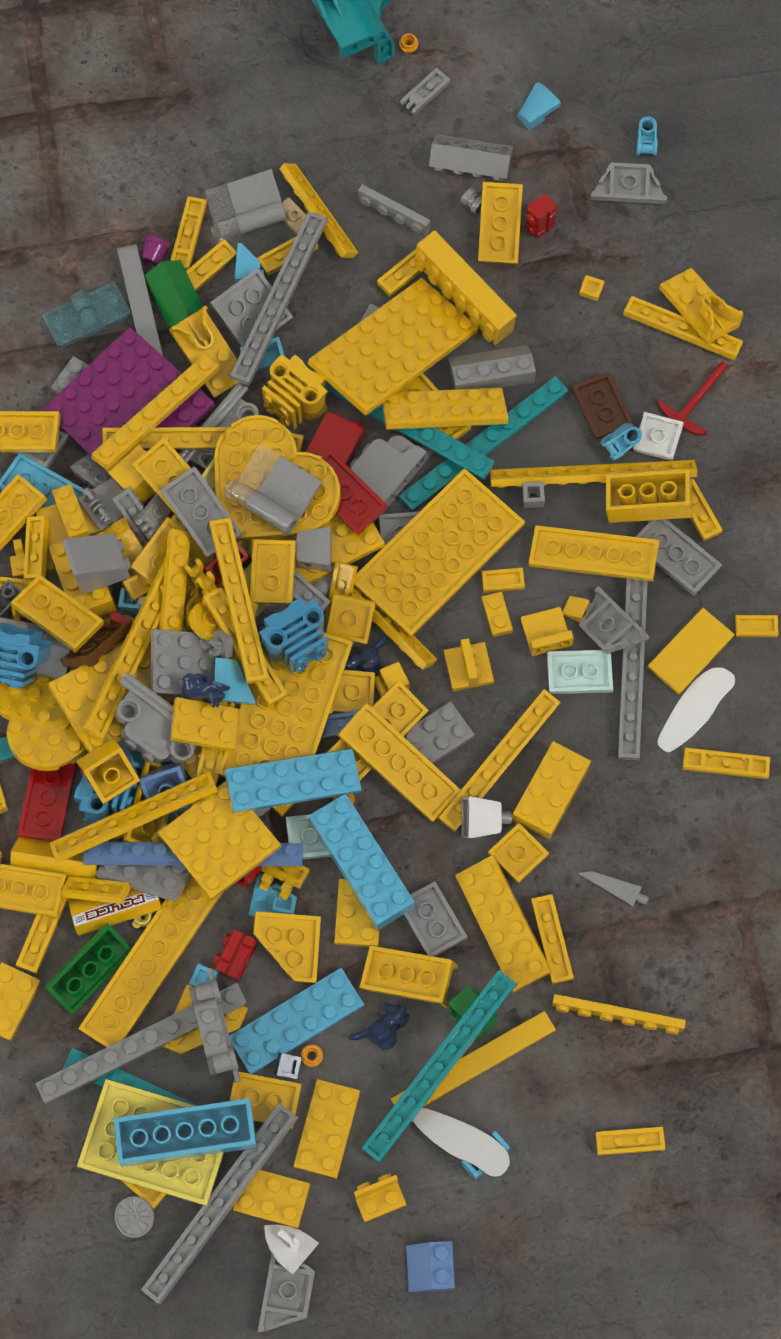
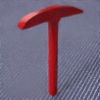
M721 362L681 412L677 413L658 399V405L662 412L668 418L684 422L683 429L696 436L707 435L708 431L688 420L687 416L724 372L727 364Z

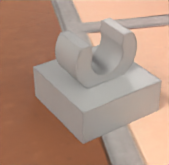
M221 629L214 631V638L209 640V644L214 648L210 649L209 653L215 657L221 655L226 659L233 657V638Z

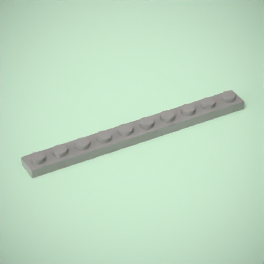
M308 211L230 374L231 380L250 386L327 224V217Z
M626 579L625 612L645 631L648 581ZM645 641L623 648L618 759L639 761Z
M238 983L219 991L224 1015L247 1004ZM191 1005L35 1083L45 1105L198 1029L194 1007Z
M280 1103L256 1133L257 1148L245 1149L211 1194L208 1205L202 1206L141 1289L156 1303L161 1305L299 1118Z

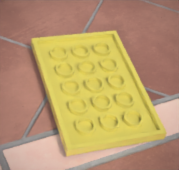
M106 1079L77 1167L207 1206L224 1152L121 1167L118 1163L114 1118L193 1107L195 1105Z

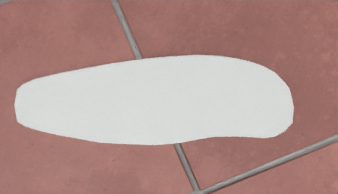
M712 668L700 675L688 687L669 716L659 735L658 746L666 752H671L690 739L709 720L719 702L733 688L735 676L725 668Z
M422 1108L413 1119L414 1124L439 1147L451 1155L475 1165L490 1176H501L510 1165L509 1155L505 1148L494 1138L469 1124L426 1108Z

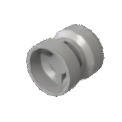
M471 187L462 196L461 203L469 206L471 211L478 215L481 213L482 196L478 194L474 187Z

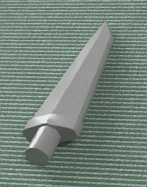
M594 871L578 873L628 903V905L634 906L636 901L646 905L649 900L648 896L640 893L642 886Z

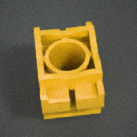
M281 354L270 366L271 380L267 382L268 388L265 385L262 388L264 408L268 413L278 416L284 426H290L295 430L297 423H302V417L308 421H315L329 409V406L325 403L328 393L325 389L326 380L317 372L307 368L303 360L296 355L289 360Z

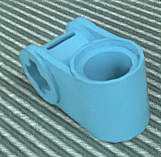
M649 116L643 117L639 122L636 155L653 154V156H657L656 120Z
M624 423L614 432L605 436L600 443L609 451L611 460H616L641 441L642 432L633 424ZM633 430V435L627 438V433Z

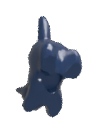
M384 635L372 646L365 647L357 653L349 654L344 670L374 672L375 676L378 675L381 669L378 649L386 643L388 636Z
M189 673L182 678V695L178 697L184 699L207 698L211 702V707H219V703L226 696L223 691L230 690V686L217 681H207V676L203 674ZM174 699L170 702L172 706L174 705Z
M385 1002V1015L373 1022L368 1029L350 1035L349 1040L358 1041L368 1037L373 1043L379 1045L382 1050L393 1048L397 1041L395 1031L404 1027L410 1018V1015L405 1013L407 1007Z

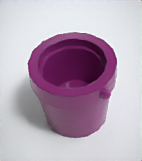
M146 235L140 257L141 261L156 267L162 261L170 244L158 236Z

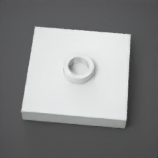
M644 412L639 427L642 432V438L638 444L634 445L633 451L673 461L684 422Z

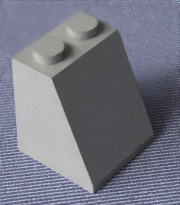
M115 533L62 540L73 575L82 595L131 578L128 571L132 569L128 557L124 558L122 554L126 550L122 540H117Z

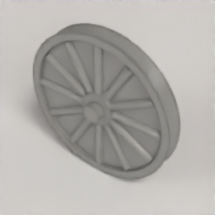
M130 1196L123 1199L115 1210L116 1226L122 1234L131 1238H138L147 1234L154 1223L152 1206L146 1199L139 1196Z

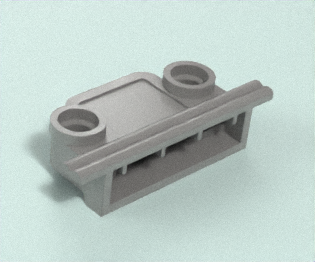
M238 382L201 427H231L232 423L241 418L259 415L258 408L254 404L247 403L241 399L248 391V388ZM215 449L181 450L179 455L189 466H195L196 469L203 473L215 457Z
M393 436L389 439L388 443L382 439H376L363 448L362 455L358 459L355 458L349 468L389 507L434 452L425 446H416L402 436Z
M126 673L119 683L129 691L118 704L115 711L116 720L125 725L121 731V738L125 741V746L131 750L136 749L142 754V758L149 763H161L167 757L174 763H182L188 760L193 755L197 745L170 741L173 706L132 675Z
M209 968L207 971L210 982L190 987L189 991L210 1075L232 1070L235 1083L241 1082L234 1048L231 1045L221 1005L222 1001L218 984L214 977L213 969Z

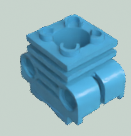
M300 597L293 601L285 610L274 613L264 619L265 629L259 632L262 636L261 647L270 660L280 661L285 658V665L289 666L291 674L295 671H303L311 661H319L326 656L329 639L327 636L324 637V613L315 599L305 604Z
M0 623V682L8 683L11 688L20 689L22 686H27L29 683L36 681V676H32V674L37 672L38 668L35 667L47 662L52 641L42 639V630H25L17 628L12 624Z
M83 775L80 784L76 788L74 800L79 803V811L85 814L84 821L95 823L113 815V812L115 814L133 806L139 782L103 804Z

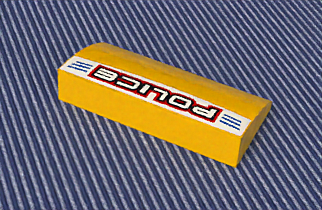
M130 889L123 904L68 899L72 920L78 936L99 930L106 923L111 926L162 909L159 897L134 889Z

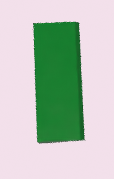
M181 260L162 261L144 275L169 329L203 307Z
M106 923L44 987L53 998L73 1015L121 966L131 951V947Z

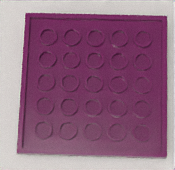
M129 327L42 410L59 411L61 414L60 428L92 457L91 454L103 444L102 428H121L182 373ZM198 389L155 428L193 427L215 406V403Z

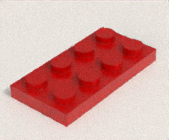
M330 449L321 458L333 468L340 482L341 499L335 514L358 536L388 509V505Z
M76 762L72 765L69 763L61 766L59 770L53 771L31 768L17 833L18 837L50 842L62 837L77 767Z

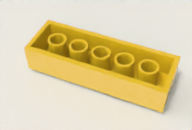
M435 230L417 244L415 265L418 270L424 271L428 275L430 282L442 290L444 297L448 300L451 299L455 303L456 309L462 314L464 313L476 328L479 327L483 337L488 342H492L496 346L513 332L517 315Z

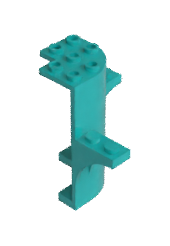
M312 0L337 41L339 54L342 59L374 45V59L377 64L395 57V43L380 19L383 9L391 0Z

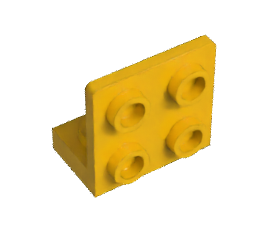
M560 607L521 617L531 656L572 646L574 637L572 631L567 629Z
M391 1173L379 1177L377 1183L370 1185V1182H366L357 1186L354 1196L364 1223L407 1206L398 1184L397 1175L391 1176Z

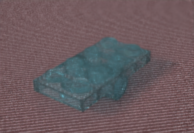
M114 281L89 293L85 290L75 292L69 297V302L42 313V317L58 349H62L132 318V314Z

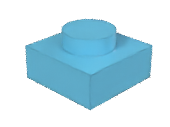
M197 964L189 985L194 987L195 985L210 982L207 971L209 968ZM213 970L214 977L216 979L219 973L218 971Z

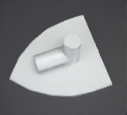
M264 1226L265 1239L269 1250L274 1258L292 1274L295 1273L319 1244L306 1233L290 1226Z

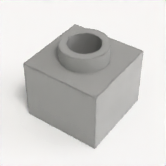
M544 482L523 483V508L544 507Z

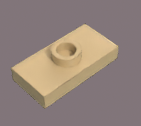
M288 197L282 202L287 220H284V222L297 235L306 218V214Z

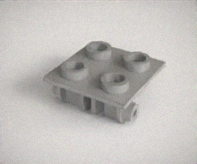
M89 454L70 466L74 476L81 479L84 484H88L89 488L93 487L94 489L112 477Z
M112 477L94 489L85 488L82 491L83 496L78 499L101 531L124 517L112 500L113 496L123 490Z

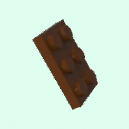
M610 372L572 385V392L595 441L614 432L624 423L634 425Z
M128 623L103 625L76 653L71 650L60 661L64 667L94 666L99 662V658L113 650L112 647L115 644L125 640V636L131 628Z

